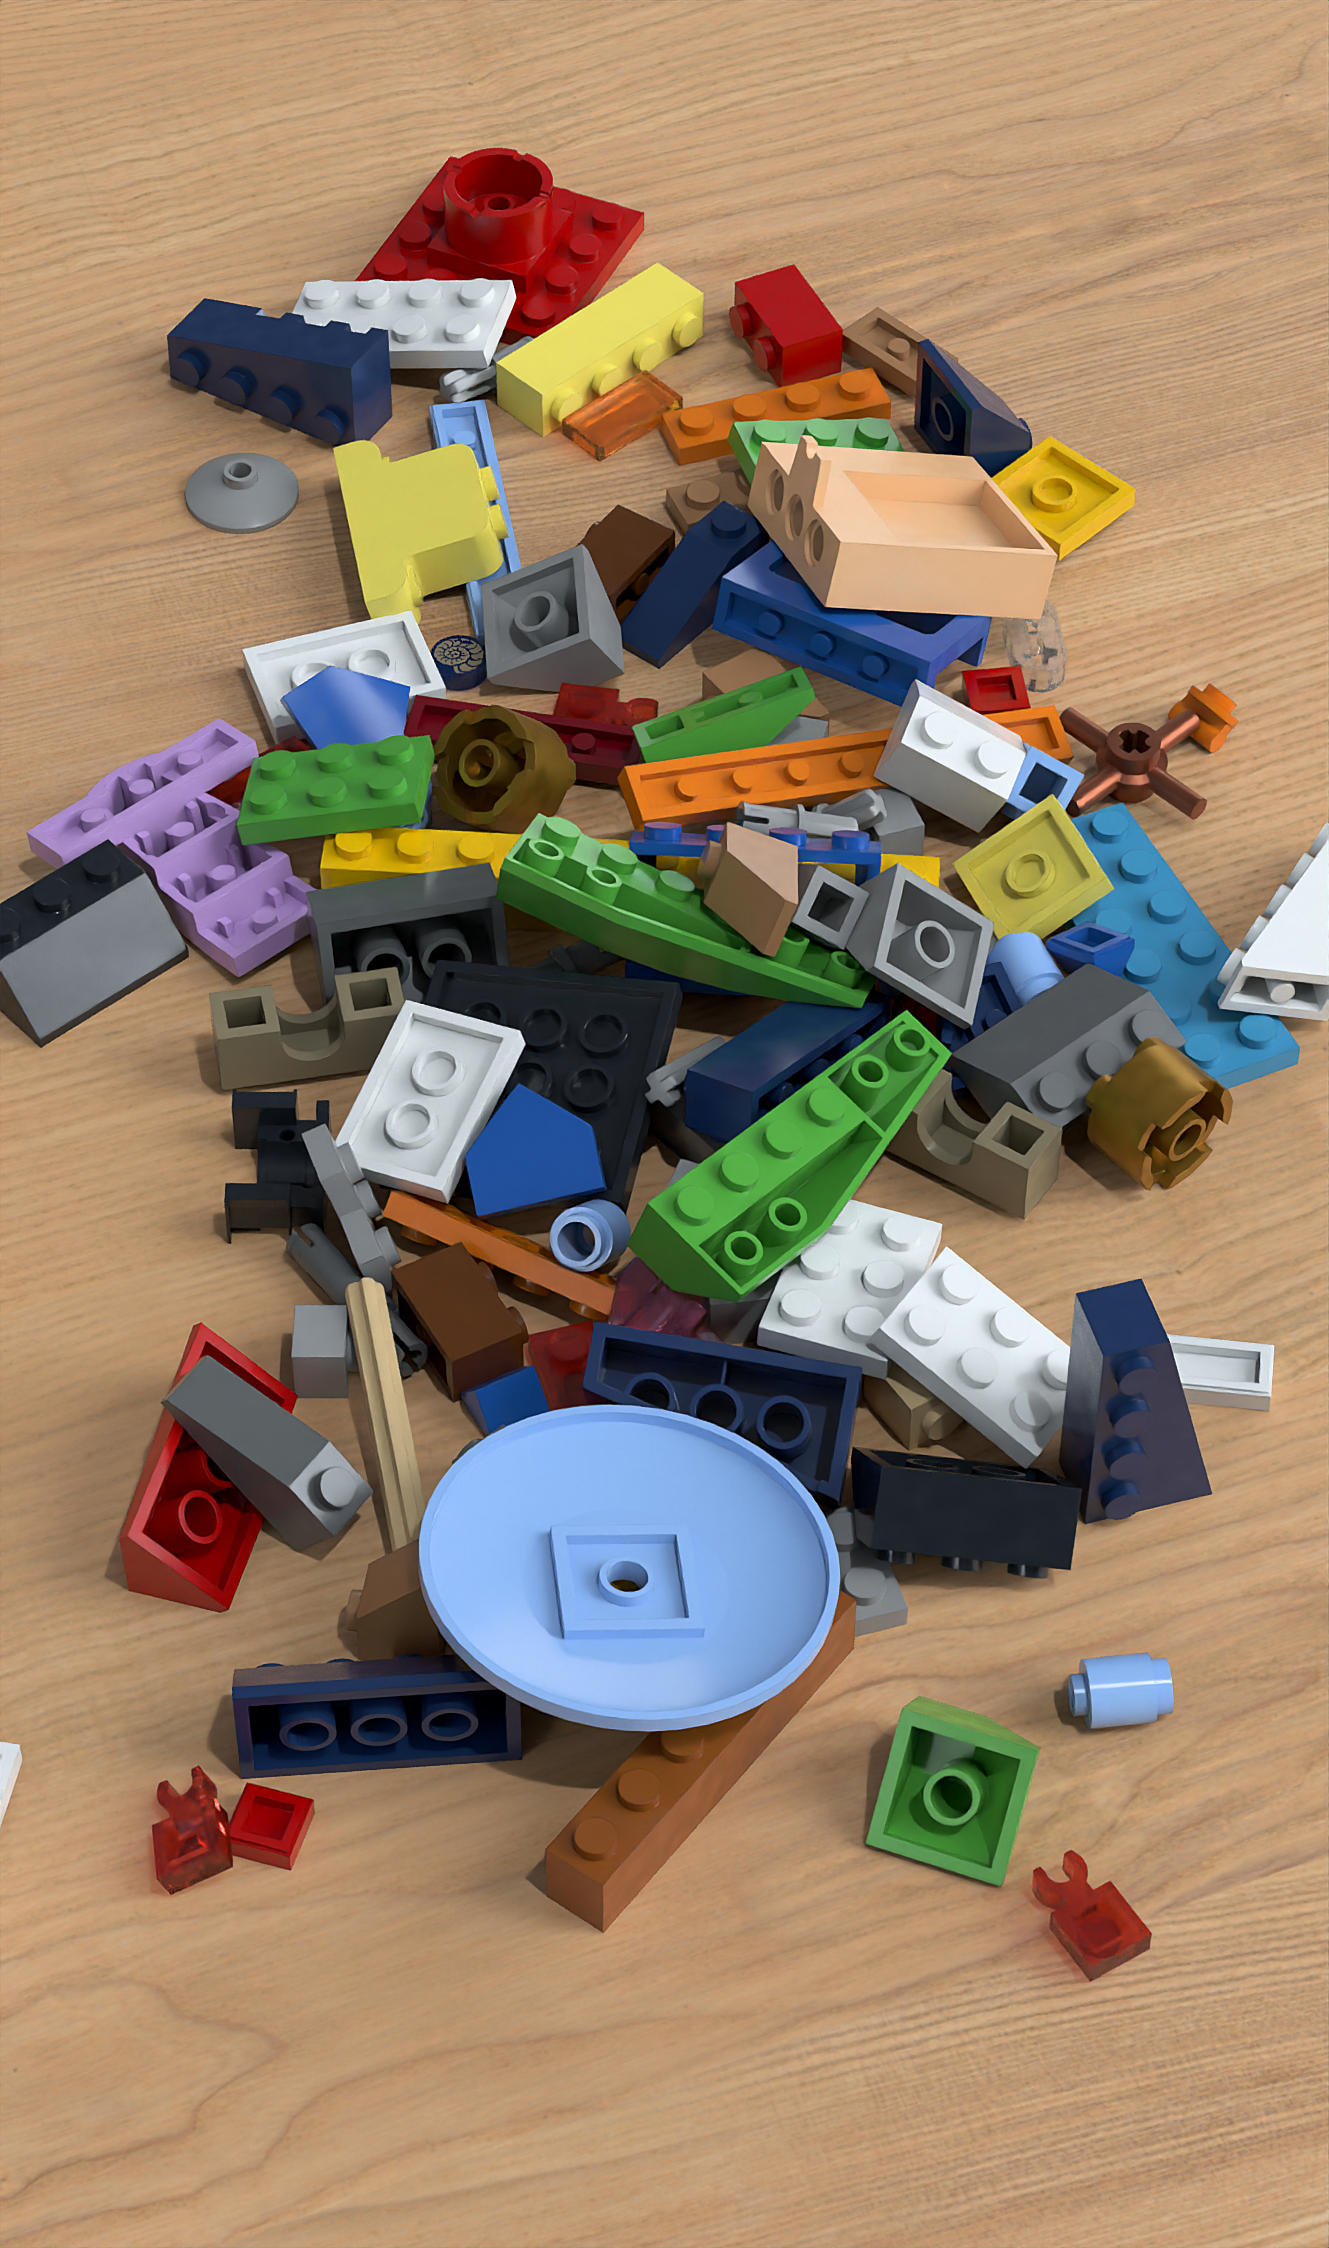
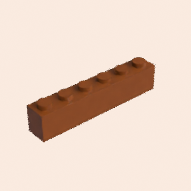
M839 1590L832 1626L822 1648L801 1675L774 1697L739 1715L708 1725L680 1730L651 1731L545 1849L546 1896L604 1933L854 1649L857 1600Z

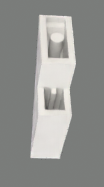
M1328 822L1318 834L1308 854H1303L1290 874L1286 885L1282 884L1267 906L1263 916L1270 919V921L1259 915L1240 945V948L1247 951V953L1235 948L1220 971L1216 980L1226 985V988L1217 1002L1219 1009L1322 1021L1329 1019Z

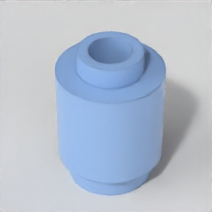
M1011 933L1002 937L996 942L986 960V965L1001 961L1022 1006L1065 979L1041 938L1034 933Z
M597 1199L582 1203L562 1212L554 1221L550 1231L552 1252L563 1266L577 1272L595 1270L617 1260L623 1255L628 1247L627 1243L631 1236L630 1224L624 1212L612 1202Z
M1147 1652L1081 1659L1079 1673L1068 1675V1698L1072 1715L1084 1716L1087 1728L1095 1729L1154 1723L1157 1720V1715L1171 1714L1173 1712L1174 1695L1171 1671L1167 1659H1151Z

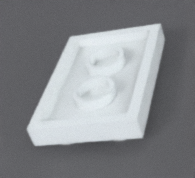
M411 610L397 615L379 617L242 649L245 671L276 745L305 738L281 704V698L329 666L410 686L407 714L411 711L416 695L446 699V687Z
M406 1000L335 1141L337 1147L349 1142L364 1175V1180L367 1179L374 1183L448 1204L467 1165L465 1155L485 1128L525 1046L521 1032L516 1029Z
M850 1199L827 1233L784 1266L759 1324L757 1345L804 1358L862 1367V1374L885 1380L893 1360L872 1344L869 1339L931 1266L941 1241L942 1224Z
M946 1246L869 1341L1017 1463L1027 1469L1063 1424L1070 1347Z

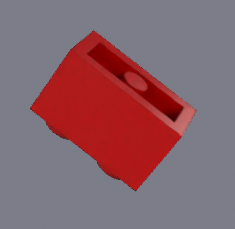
M795 264L735 282L734 306L730 307L729 310L732 329L739 339L744 338L754 352L759 368L763 372L768 371L779 387L816 380L841 372L843 329Z

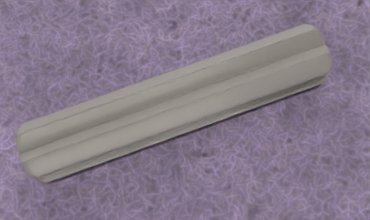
M719 1035L650 1073L646 1078L651 1087L645 1093L647 1100L651 1104L660 1100L666 1107H669L684 1099L682 1088L687 1069L725 1044L726 1041Z

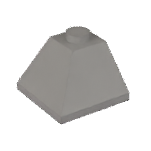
M583 544L481 585L487 679L492 684L574 694L625 674L621 626L590 553Z
M899 863L858 886L870 894L845 945L848 951L866 971L965 1030L972 1026L994 922Z

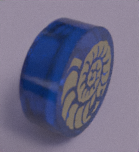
M454 635L441 639L432 647L430 653L446 689L455 691L469 690L477 687L487 678L485 645L478 639L465 635Z

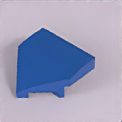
M329 666L284 695L280 702L313 750H317L334 743L356 745L379 742L390 736L403 735L410 686Z
M520 1083L503 1102L465 1155L476 1214L480 1220L607 1191L594 1128Z

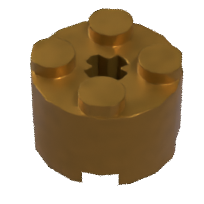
M491 704V707H484L474 712L468 709L459 712L443 728L433 748L435 753L434 759L438 760L436 772L438 787L432 786V792L443 811L459 821L492 833L523 834L538 813L546 817H553L558 811L567 790L573 786L576 780V764L572 759L568 758L566 746L555 730L535 719L500 705Z
M1148 1037L1137 1047L1132 1058L1114 1076L1111 1074L1103 1075L1092 1085L1085 1099L1086 1105L1092 1109L1087 1135L1091 1144L1146 1190H1151L1153 1183L1156 1182L1169 1189L1190 1176L1209 1157L1213 1149L1204 1142L1213 1131L1218 1119L1228 1125L1232 1114L1233 1099L1227 1088L1175 1046L1166 1044L1159 1037Z

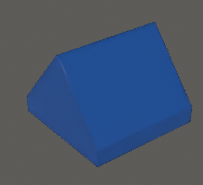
M1086 921L1051 937V939L1047 940L1046 949L1068 975L1090 963L1120 977L1133 952L1135 939Z
M534 1365L518 1367L461 1392L462 1401L486 1436L503 1424L508 1426L526 1418L550 1412Z

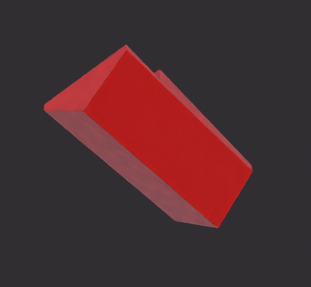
M202 1322L193 1325L171 1390L202 1357L209 1355L292 1414L298 1395ZM164 1408L119 1538L128 1589L131 1592L221 1613L229 1610L265 1517L166 1408Z

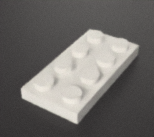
M483 278L436 281L434 279H423L420 281H384L374 279L369 281L340 282L320 280L305 283L292 313L303 315L306 323L326 326L333 320L349 323L353 332L366 334L372 327L388 330L390 368H488L517 297L512 280H487Z

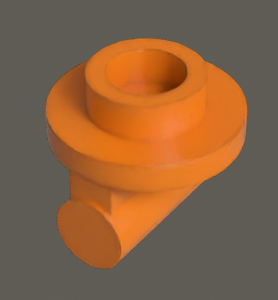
M1210 683L1203 691L1192 685L1183 700L1177 702L1170 709L1168 719H1173L1185 709L1192 710L1200 720V728L1192 733L1190 737L1214 753L1223 746L1226 735L1239 722L1230 714L1237 704Z

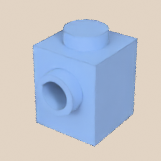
M1022 741L1026 755L1001 813L1015 820L1051 794L1056 797L1065 810L1084 774Z

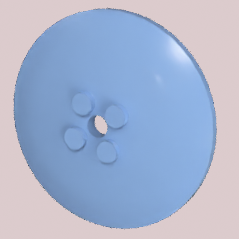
M592 1405L554 1410L508 1425L486 1437L460 1457L439 1481L429 1499L422 1519L418 1545V1574L422 1594L429 1613L452 1649L476 1673L516 1700L542 1712L585 1725L623 1731H666L708 1725L739 1715L774 1697L801 1675L822 1648L832 1626L839 1596V1557L831 1529L812 1495L788 1469L755 1444L715 1424L685 1414L641 1406ZM615 1580H630L635 1582L640 1590L623 1592L615 1589L610 1583Z

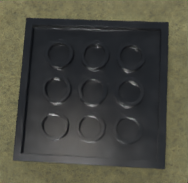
M437 959L424 1005L519 1030L525 1042V1046L488 1122L518 1083L594 1128L607 1191L544 1206L570 1209L582 1203L599 1199L614 1203L626 1215L655 1103L651 1104L645 1096V1093L651 1089L646 1078L650 1073L666 1064L683 999L679 983ZM467 1165L452 1194L454 1197L473 1199ZM379 1184L381 1189L399 1190Z

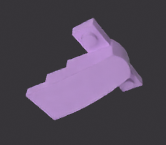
M220 718L159 754L154 753L136 759L115 769L101 779L87 793L85 798L26 832L31 852L56 869L109 839L146 872L178 931L238 978L311 933L307 916L306 892L316 889L293 875L289 855L266 842L242 845L236 826L240 811L205 793L220 783L231 780L237 773L252 765L255 757H259L255 740Z

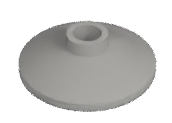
M233 453L214 458L195 470L186 484L185 498L191 515L204 526L223 533L249 534L267 530L284 521L297 505L299 487L294 473L279 460L257 453Z

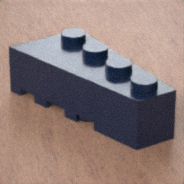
M204 298L167 335L170 376L172 379L310 435L327 444L338 447L359 440L369 441L393 416L388 330L372 327L366 334L353 332L349 323L331 320L326 326L306 323L304 316L286 312L281 318L268 317L262 308Z
M1142 1279L1075 1294L1059 1464L1066 1480L1082 1489L1079 1511L1085 1524L1105 1519L1121 1520L1139 1511L1212 1494L1172 1347Z
M594 1321L582 1385L587 1402L594 1405H632L663 1409L715 1424L755 1444L779 1461L801 1482L816 1503L832 1510L841 1507L862 1387V1367Z

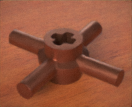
M1068 707L1061 713L1059 718L1064 731L1097 753L1095 761L1097 773L1078 786L1065 809L1070 816H1080L1107 795L1120 802L1138 803L1147 800L1153 793L1193 820L1203 813L1207 800L1167 773L1168 758L1166 752L1200 728V720L1192 710L1185 709L1156 731L1147 725L1132 722L1120 724L1110 732H1107L1072 707Z

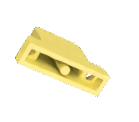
M366 440L354 441L333 448L364 601L371 619L397 615L411 610L417 624H419L421 620L420 606L424 605V596L488 577L500 568L503 562V553L499 540L508 538L509 533L500 504L491 506L490 502L500 499L498 487L491 466L479 469L474 452L469 446L451 444L391 462L389 456L382 457L378 446Z

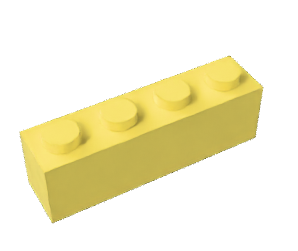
M657 262L496 362L497 405L540 436L545 437L703 336L704 293Z

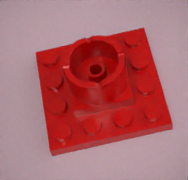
M502 147L486 148L468 153L461 158L450 156L355 281L374 279L384 281H420L423 279L448 281L478 278L512 280L517 298L499 340L501 343L512 345L527 336L534 339L593 302L644 231V212L575 193L565 188L553 186L552 173L542 160L528 153L521 155L515 149Z

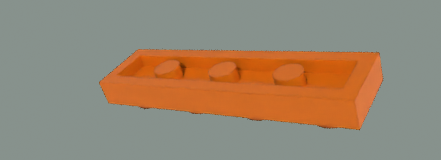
M870 367L662 413L661 431L678 465L682 466L734 454L727 440L733 422L765 419L793 421L815 418L842 420L866 417L889 420L891 419V401L874 369Z
M391 1191L383 1212V1216L403 1224L400 1231L403 1236L429 1246H437L438 1241L450 1246L462 1242L476 1263L483 1261L491 1271L494 1265L514 1273L512 1283L526 1291L549 1296L552 1290L571 1299L569 1308L572 1311L594 1320L605 1321L607 1315L632 1313L641 1289L598 1269L588 1272H577L565 1267L556 1259L552 1249L491 1222L480 1220L477 1216L450 1204L406 1191Z

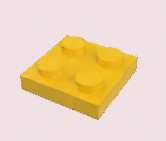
M1052 436L1043 440L991 478L1058 555L1057 561L1062 560L1131 509L1135 503L1136 489Z

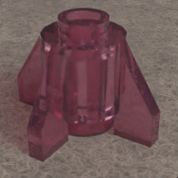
M634 1257L617 1276L608 1324L726 1344L706 1324H703L695 1333V1327L703 1320L702 1317L707 1312L698 1302L687 1301L678 1292L672 1291L666 1284H663L655 1294L651 1293L662 1280L639 1257Z

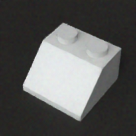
M915 679L910 686L873 776L979 833L1008 800L1026 751L1020 735Z

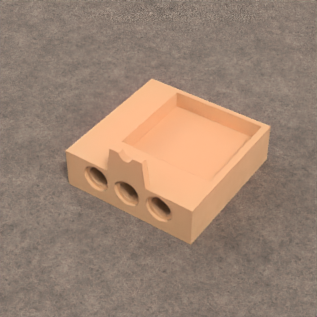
M801 435L799 444L761 443L747 506L824 607L1041 619L1058 555L973 457L818 446L817 441L812 436Z

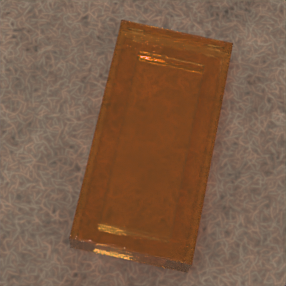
M644 370L563 418L562 434L600 462L661 425L662 413L683 409V397L647 370Z

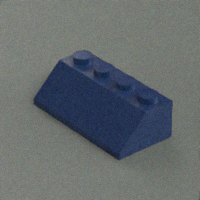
M405 1654L392 1659L363 1661L342 1658L318 1664L284 1666L277 1663H268L256 1668L234 1669L232 1701L241 1779L522 1760L520 1701L485 1680L458 1654L437 1656Z

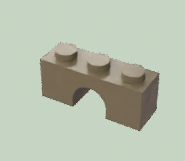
M397 967L335 975V994L332 1000L322 1009L308 1014H290L280 1010L275 1005L272 985L209 993L213 1043L222 1090L372 1069L404 1005Z
M942 1069L885 1150L1025 1219L1058 1179L1062 1128L1008 1101L987 1125L969 1117L958 1106L951 1090L952 1074Z

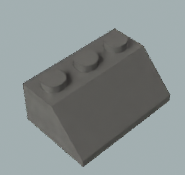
M490 863L306 892L312 948L324 1007L332 1000L335 994V975L397 967L404 1003L406 1000L425 1004L437 959L510 966L504 903L496 899L498 882Z
M1087 963L953 1052L948 1062L991 1120L1008 1101L1062 1128L1063 1133L1091 1114L1092 1109L1086 1105L1085 1099L1095 1081L1106 1074L1114 1076L1132 1058L1137 1047L1148 1037H1159L1166 1044L1175 1046L1177 1049L1182 1047L1187 1041L1149 990Z

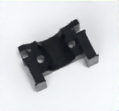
M233 1089L231 1108L235 1149H257L258 1171L257 1183H225L224 1208L228 1244H231L232 1230L260 1231V1228H288L289 1236H291L293 1227H302L310 1223L317 1224L326 1236L328 1195L320 1182L301 1134L326 1124L332 1136L330 1101L317 1100L316 1120H299L297 1089H294V1092H236V1089Z

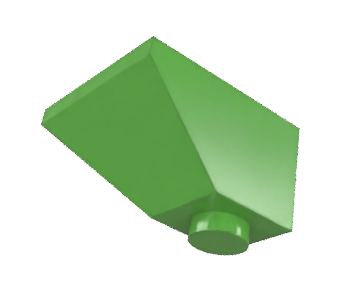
M922 1696L916 1697L901 1710L865 1844L1001 1887L1005 1881L1041 1748L986 1716Z

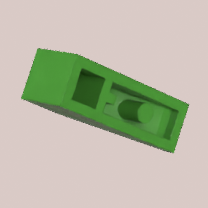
M802 666L634 725L632 730L644 764L767 746L816 697L811 683Z

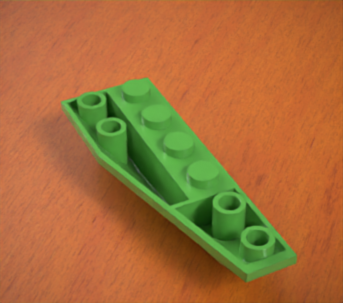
M538 813L506 855L500 868L496 899L608 952L671 975L730 991L799 1003L862 1008L878 978L866 971L852 954L843 951L832 952L809 941L805 933L790 925L775 957L763 954L704 904V891L696 888L688 877L671 870L660 871L638 860L631 850L624 846L613 843L603 844L582 834L574 823L564 818L546 817Z
M905 1010L649 1201L627 1246L672 1291L739 1302L827 1233L947 1063L952 1053L915 1017Z

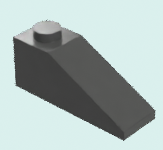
M209 1355L202 1357L160 1402L295 1551L335 1537L374 1492L329 1440Z

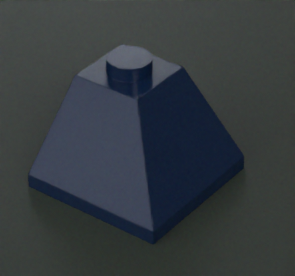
M926 339L918 342L914 429L934 454L971 456L992 478L1031 450L1033 444L1032 435L1027 423L1022 418H1017L1003 399L932 341Z

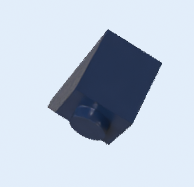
M724 500L691 527L622 623L623 649L660 669L711 626L714 621L722 577L769 543V534L758 519Z

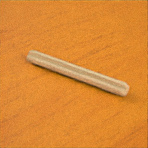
M367 1277L361 1278L359 1282L348 1284L345 1290V1298L392 1551H395L419 1539L426 1507L384 1286L381 1283L375 1282L373 1278Z

